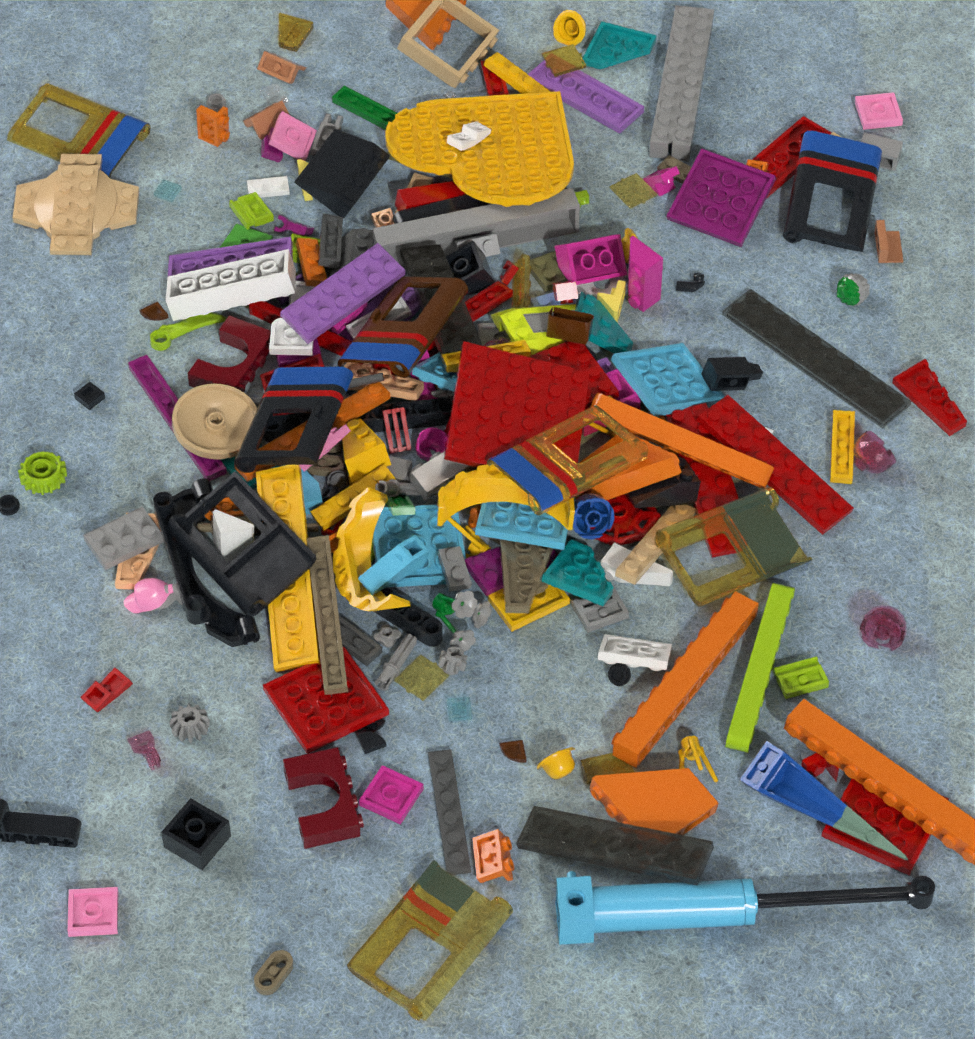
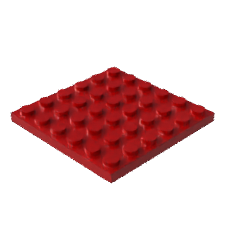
M464 341L461 346L444 459L474 467L496 464L494 461L487 463V460L512 448L543 475L545 473L553 477L556 484L568 489L567 485L526 449L522 446L516 449L515 447L523 441L529 442L575 483L590 372Z

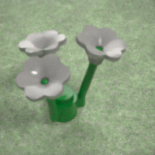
M472 591L458 592L455 599L439 593L434 598L432 604L433 608L437 611L435 615L453 633L450 646L458 647L463 652L469 650L470 646L476 642L474 632L472 630L457 631L445 615H451L455 611L458 618L473 616L474 627L479 629L486 624L492 612L490 602L484 601L478 604Z

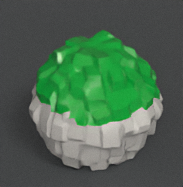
M845 274L838 281L836 288L837 297L846 305H860L870 294V285L867 283V279L860 274Z

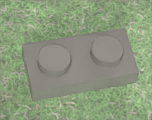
M496 233L455 241L457 250L474 241L485 254V257L500 254Z
M461 547L439 549L438 558L449 592L470 589L472 582Z

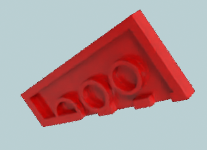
M926 359L893 378L892 384L949 436L966 427L967 420L955 402L950 400L947 390L940 385L937 375L934 371L930 370Z

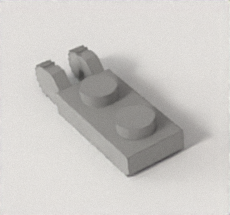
M326 113L313 142L311 155L314 156L334 129L341 131L343 116L338 115L335 124H332L331 114Z

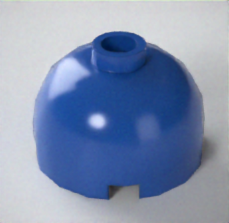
M589 493L581 495L574 500L573 530L579 536L592 540L602 537V533L607 529L610 530L615 519L614 510L606 499L598 494Z

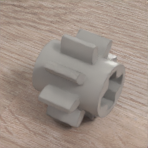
M452 646L447 649V652L441 651L438 666L442 667V670L448 675H457L459 670L465 671L468 656L464 655L462 649Z

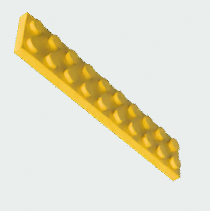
M285 465L257 471L256 481L259 497L307 546L308 533L301 466ZM309 569L268 605L273 665L276 673L297 669L306 664H321Z

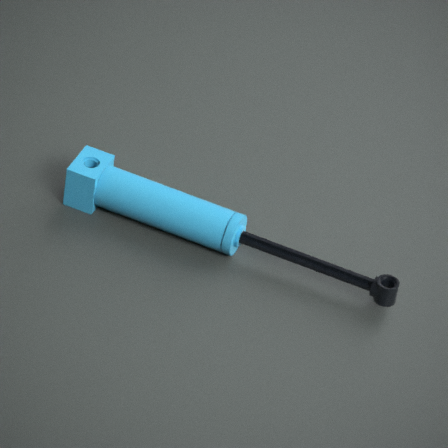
M569 871L567 877L556 878L555 903L559 945L594 943V933L754 925L758 908L906 901L907 904H911L916 909H926L932 904L935 883L927 876H918L912 882H906L905 886L757 894L751 878L592 887L591 876L577 877L576 872Z

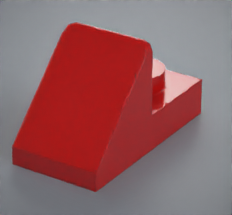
M817 752L802 760L801 767L814 777L822 774L826 768L837 782L839 768L828 763Z

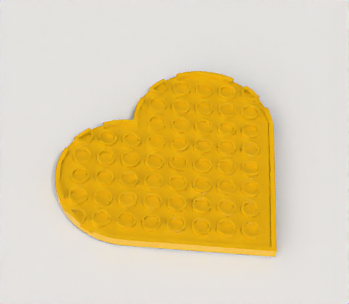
M560 91L424 101L417 103L415 108L410 110L405 108L397 113L395 119L388 123L385 131L386 147L391 156L401 164L418 171L434 173L436 175L451 174L457 187L467 195L483 202L504 207L512 205L529 206L546 200L561 192L570 183L574 173V159ZM477 121L491 129V133L485 139L466 150L460 151L447 143L448 135L462 132L464 124Z

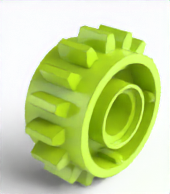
M42 451L33 453L25 458L24 463L20 464L21 469L18 470L21 485H24L26 491L31 490L32 494L41 493V495H44V493L48 492L53 493L55 489L61 488L60 484L65 483V477H67L65 461H61V457L54 455L53 452Z

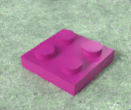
M382 765L359 799V806L401 825L424 790V784Z

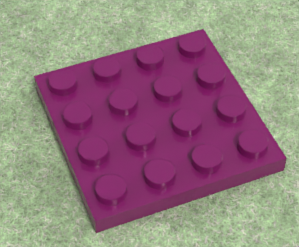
M701 148L666 215L667 220L742 247L776 181V176Z

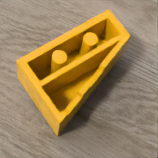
M361 418L349 421L347 427L351 431L342 439L345 464L353 483L383 464L386 467L390 466L391 462L385 443Z

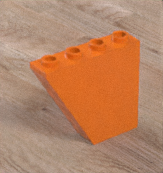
M386 0V8L410 29L433 0ZM457 0V1H459L460 3H462V4L465 6L467 0ZM441 8L417 37L429 49L434 50L437 44L440 45L442 43L444 33L449 32L451 22L456 20V18Z
M622 430L578 463L575 480L578 493L576 494L581 496L593 493L609 500L679 475L682 472L679 466L680 461L673 452L670 453L660 446H655L649 441L637 437L635 434Z
M689 768L596 775L592 778L589 788L594 799L600 800L605 806L607 814L617 820L623 833L630 836L635 841L637 849L642 854L646 853L649 858L716 813L719 804Z

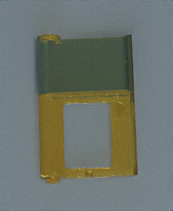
M772 487L761 489L656 532L654 538L656 546L661 549L692 601L698 607L812 561L811 557H807L777 512L779 499ZM720 533L725 534L745 567L703 585L696 586L676 556L675 551Z

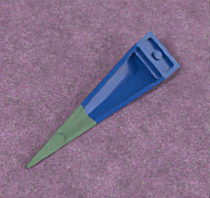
M766 741L740 778L744 784L775 802L899 858L908 860L904 853L850 809L788 754Z

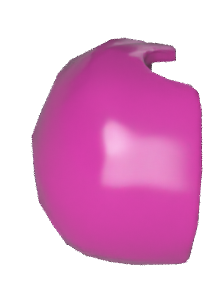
M429 427L422 430L416 441L415 449L417 455L428 462L432 456L430 450L444 452L447 435L438 428Z

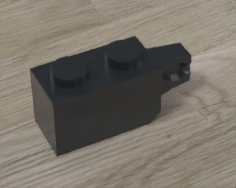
M745 357L708 358L701 375L711 391L745 390L749 381L761 379L763 371L758 364L748 363Z

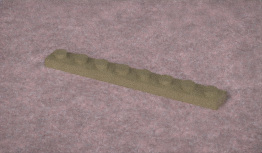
M329 535L307 538V547L316 555V561L310 568L324 692L325 695L348 692L330 539Z

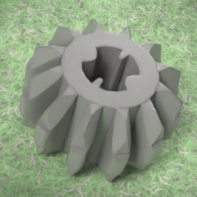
M188 703L185 708L179 705L178 711H173L172 719H170L172 734L174 737L179 736L181 743L186 738L192 743L194 737L200 741L201 735H207L210 725L206 710L200 709L198 704L191 707Z

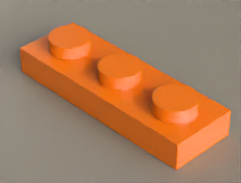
M297 238L296 248L305 285L316 287L327 279L324 266L318 265V240Z

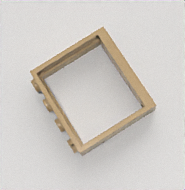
M433 0L402 37L397 49L449 86L456 88L460 82L462 84L465 83L469 77L467 74L469 71L474 72L479 64L477 61L479 59L483 60L489 52L487 49L494 47L498 41L496 36L499 29L457 0ZM441 8L485 38L459 71L415 41L416 37Z

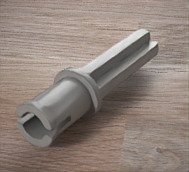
M395 479L389 481L381 480L375 486V490L390 497L420 495L412 483L399 482Z
M407 634L390 661L383 665V671L375 681V685L379 684V689L383 691L388 690L394 678L399 676L400 668L417 643L415 636Z

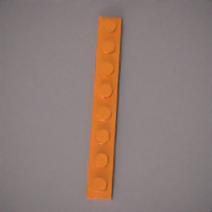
M377 382L347 397L341 404L331 430L334 427L337 429L341 428L349 421L355 420L391 399L390 392L380 382ZM307 421L259 448L258 451L296 449ZM256 465L254 471L250 473H243L236 466L235 469L248 482L256 477L257 471L271 469L275 465Z

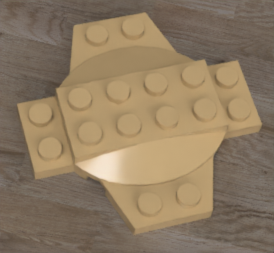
M61 154L60 165H58L57 171L45 179L17 185L13 222L34 229L43 228L47 236L51 238L50 255H92L93 241L100 236V232L105 228L114 230L136 224L139 187L110 179L101 171L102 154Z

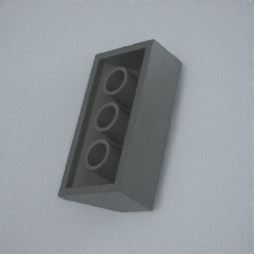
M365 228L352 229L342 237L339 269L329 268L328 278L373 247V230Z

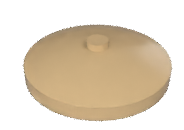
M224 384L197 386L187 391L177 401L172 415L173 432L179 443L195 455L208 459L231 458L237 456L257 411V407L248 395L232 386Z

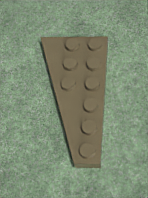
M499 539L505 613H529L553 548Z

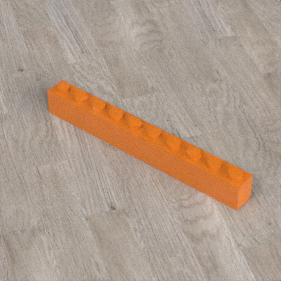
M736 591L730 598L727 597L724 600L720 611L713 613L707 627L703 626L697 639L694 642L691 641L687 646L685 654L676 659L673 669L670 672L667 671L658 687L655 686L651 690L648 700L641 702L635 716L628 718L622 732L615 734L612 740L613 756L635 768L640 765L757 617L759 603Z
M803 699L787 716L784 729L790 736L799 739L810 750L824 757L828 763L837 766L849 778L855 779L862 784L867 791L879 796L887 805L900 811L905 818L914 821L926 833L935 836L947 848L953 849L964 860L975 865L974 818L806 699Z

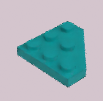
M601 21L582 58V65L601 70L648 55L656 43L657 35Z
M581 292L577 298L575 311L594 316L591 336L588 341L614 354L632 351L633 341L604 305L594 296Z
M572 539L544 572L542 582L601 606L606 604L612 596L614 589L612 583L607 581L606 573L600 562L595 560L592 548Z

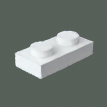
M287 176L247 180L248 194L256 192L260 198L290 195Z

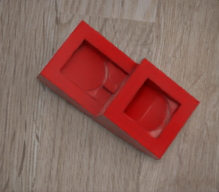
M114 668L100 684L95 681L80 698L93 710L99 712L126 691L133 683L118 669Z

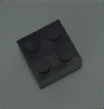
M192 798L188 800L161 832L164 848L201 870L205 868L231 837L229 820Z

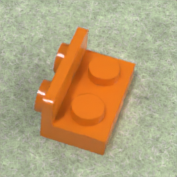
M200 105L196 109L198 138L218 147L222 142H226L230 136L228 108L223 106L216 112Z
M499 829L473 837L477 880L480 883H484L501 876L507 881L513 880L512 871H514V863L510 857L512 843L509 837L505 836Z

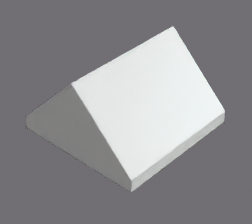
M215 509L213 511V543L215 549L226 561H232L254 541V525Z

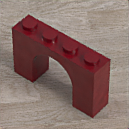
M229 315L219 329L220 342L242 350L247 354V357L243 362L232 367H220L197 359L187 373L189 386L195 388L205 384H224L245 392V386L248 382H253L257 369L259 367L262 368L265 364L266 356L269 354L271 331Z
M338 747L283 759V769L289 790L310 785H325L335 790L339 795L337 803L331 809L298 818L304 849L360 837V828L364 827L361 813H356L355 808H358L356 794L351 795L350 789L353 788L351 776L345 774L347 769L345 755L340 756Z

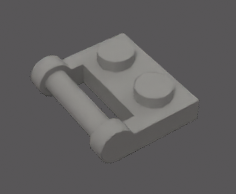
M615 588L613 589L612 596L604 606L595 604L584 608L594 603L583 598L570 600L574 612L579 617L587 633L629 618V612Z

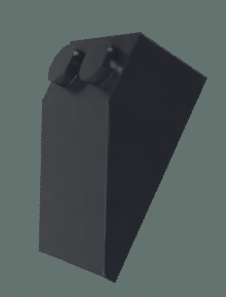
M474 241L420 271L422 277L459 278L464 280L468 286L466 295L478 293L495 283L485 254ZM426 288L430 300L438 288Z
M678 457L680 461L679 466L682 471L679 475L626 493V496L634 508L695 504L701 481L686 459Z

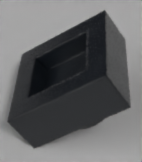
M91 382L74 393L75 399L89 410L105 399V393Z

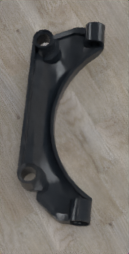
M205 478L198 479L192 484V488L183 490L174 496L168 492L157 493L153 498L155 516L161 529L188 622L194 625L205 623V628L209 635L231 647L248 645V642L252 641L254 643L258 642L260 633L255 618L238 613L224 606L211 596L196 575L192 556L167 530L168 520L171 516L175 514L185 515L213 490L210 480ZM203 516L198 522H196V524H195V528H196V529H197V524H198V523H202L203 520L205 519V516Z

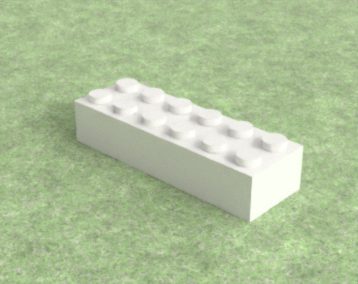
M287 249L168 276L166 303L172 319L175 321L197 315H206L219 310L224 311L232 307L246 306L259 301H268L281 296L286 297L295 293L296 268L290 251Z

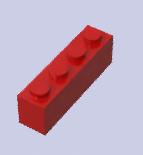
M454 181L398 189L395 206L400 211L466 195V193L461 191Z

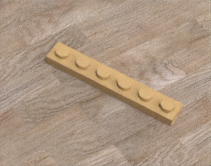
M687 504L670 506L619 565L615 576L636 585L695 514V508Z

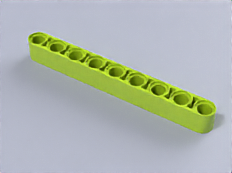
M772 583L728 731L726 748L749 753V745L752 743L754 728L759 719L760 707L763 705L765 690L768 687L770 673L776 660V652H778L781 634L784 632L786 617L789 615L791 600L794 597V587Z

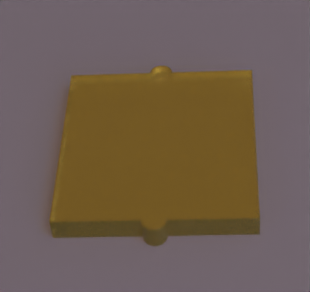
M574 44L542 53L546 67L551 70L554 77L586 68L582 54L577 51Z
M637 173L625 179L622 178L621 181L609 186L629 209L641 203L645 204L647 200L657 196V193Z
M420 655L394 681L405 688L407 693L411 692L424 701L450 675L439 668L437 663H432Z

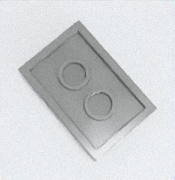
M143 506L83 535L84 541L105 570L164 542L161 531Z

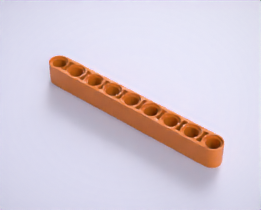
M596 393L587 412L596 419L610 425L615 423L622 430L762 489H765L774 470L767 463L600 393Z

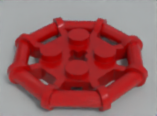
M626 494L609 499L607 501L614 510L615 519L610 530L607 529L606 531L614 533V537L602 533L603 536L596 540L611 546L614 543L621 546L639 542L661 518V514L657 512L656 507H646L647 511L634 508ZM623 513L622 516H616L615 514ZM642 520H648L643 528L638 526ZM633 531L634 534L627 535V532Z

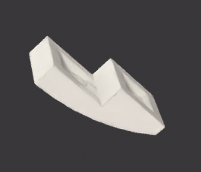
M477 121L464 124L462 132L448 135L447 143L460 151L466 150L485 139L491 133V129Z

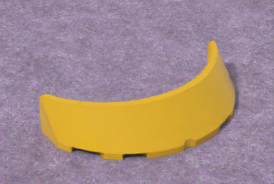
M499 465L477 466V470L468 473L462 471L456 474L455 479L445 487H441L438 492L437 526H442L452 515L462 509L487 502H513L528 505L541 511L542 509L538 500ZM544 473L560 489L563 500L543 510V512L554 517L567 530H572L575 514L573 495L570 496L569 490L565 491L554 482L553 477Z
M370 487L353 499L349 505L351 511L345 523L339 526L336 538H339L338 547L333 552L335 582L340 594L350 602V605L360 610L379 611L411 606L410 601L393 594L385 596L382 591L371 595L358 580L371 567V545L374 530L379 516L388 501V495Z

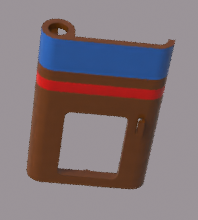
M403 276L397 280L338 360V367H342L345 362L388 364L395 375L407 378L467 294L468 286L465 281L459 278ZM408 287L438 288L415 321L384 320ZM396 365H400L404 372L400 371Z

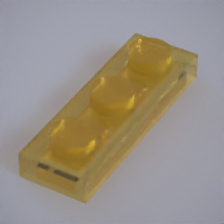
M522 253L515 262L519 270L514 275L512 282V308L528 307L531 301L529 296L531 286L529 276L532 268L530 256Z

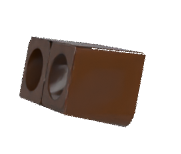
M552 307L548 313L546 337L586 345L591 336L594 316L554 307L553 311Z

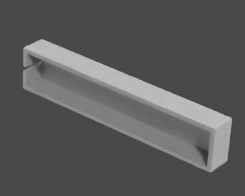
M675 6L650 139L649 157L665 159L668 156V144H672V157L679 161L689 162L713 29L714 9Z
M569 188L546 200L529 206L512 205L504 207L502 205L490 204L373 228V246L379 243L403 268L437 262L457 250L455 241L491 233L497 234L499 249L579 232L580 204L573 188Z

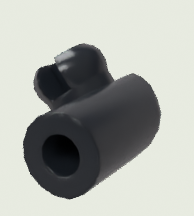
M695 273L693 280L690 282L677 281L676 291H697L705 284L704 274Z

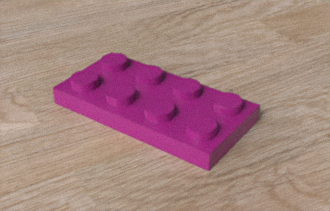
M500 546L464 559L469 574L485 596L503 588ZM554 549L548 561L547 569L558 556Z

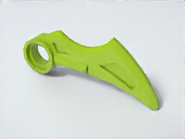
M210 312L206 315L189 317L175 324L162 325L158 330L151 333L150 345L157 351L166 350L171 346V340L195 329L225 322L227 317ZM159 338L166 339V341L162 343L156 342V340Z

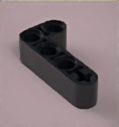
M0 798L1 842L16 843V841H25V844L40 845V843H48L49 846L70 848L77 846L82 826L79 819L68 816L10 812L8 803Z

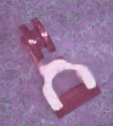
M149 730L127 739L133 753L145 756L151 771L155 769L154 765L157 768L161 767L160 757L154 748L155 741ZM149 741L146 745L138 746V744Z

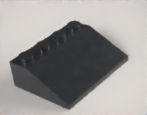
M334 129L294 183L336 215L345 218L387 162L390 155L375 143Z

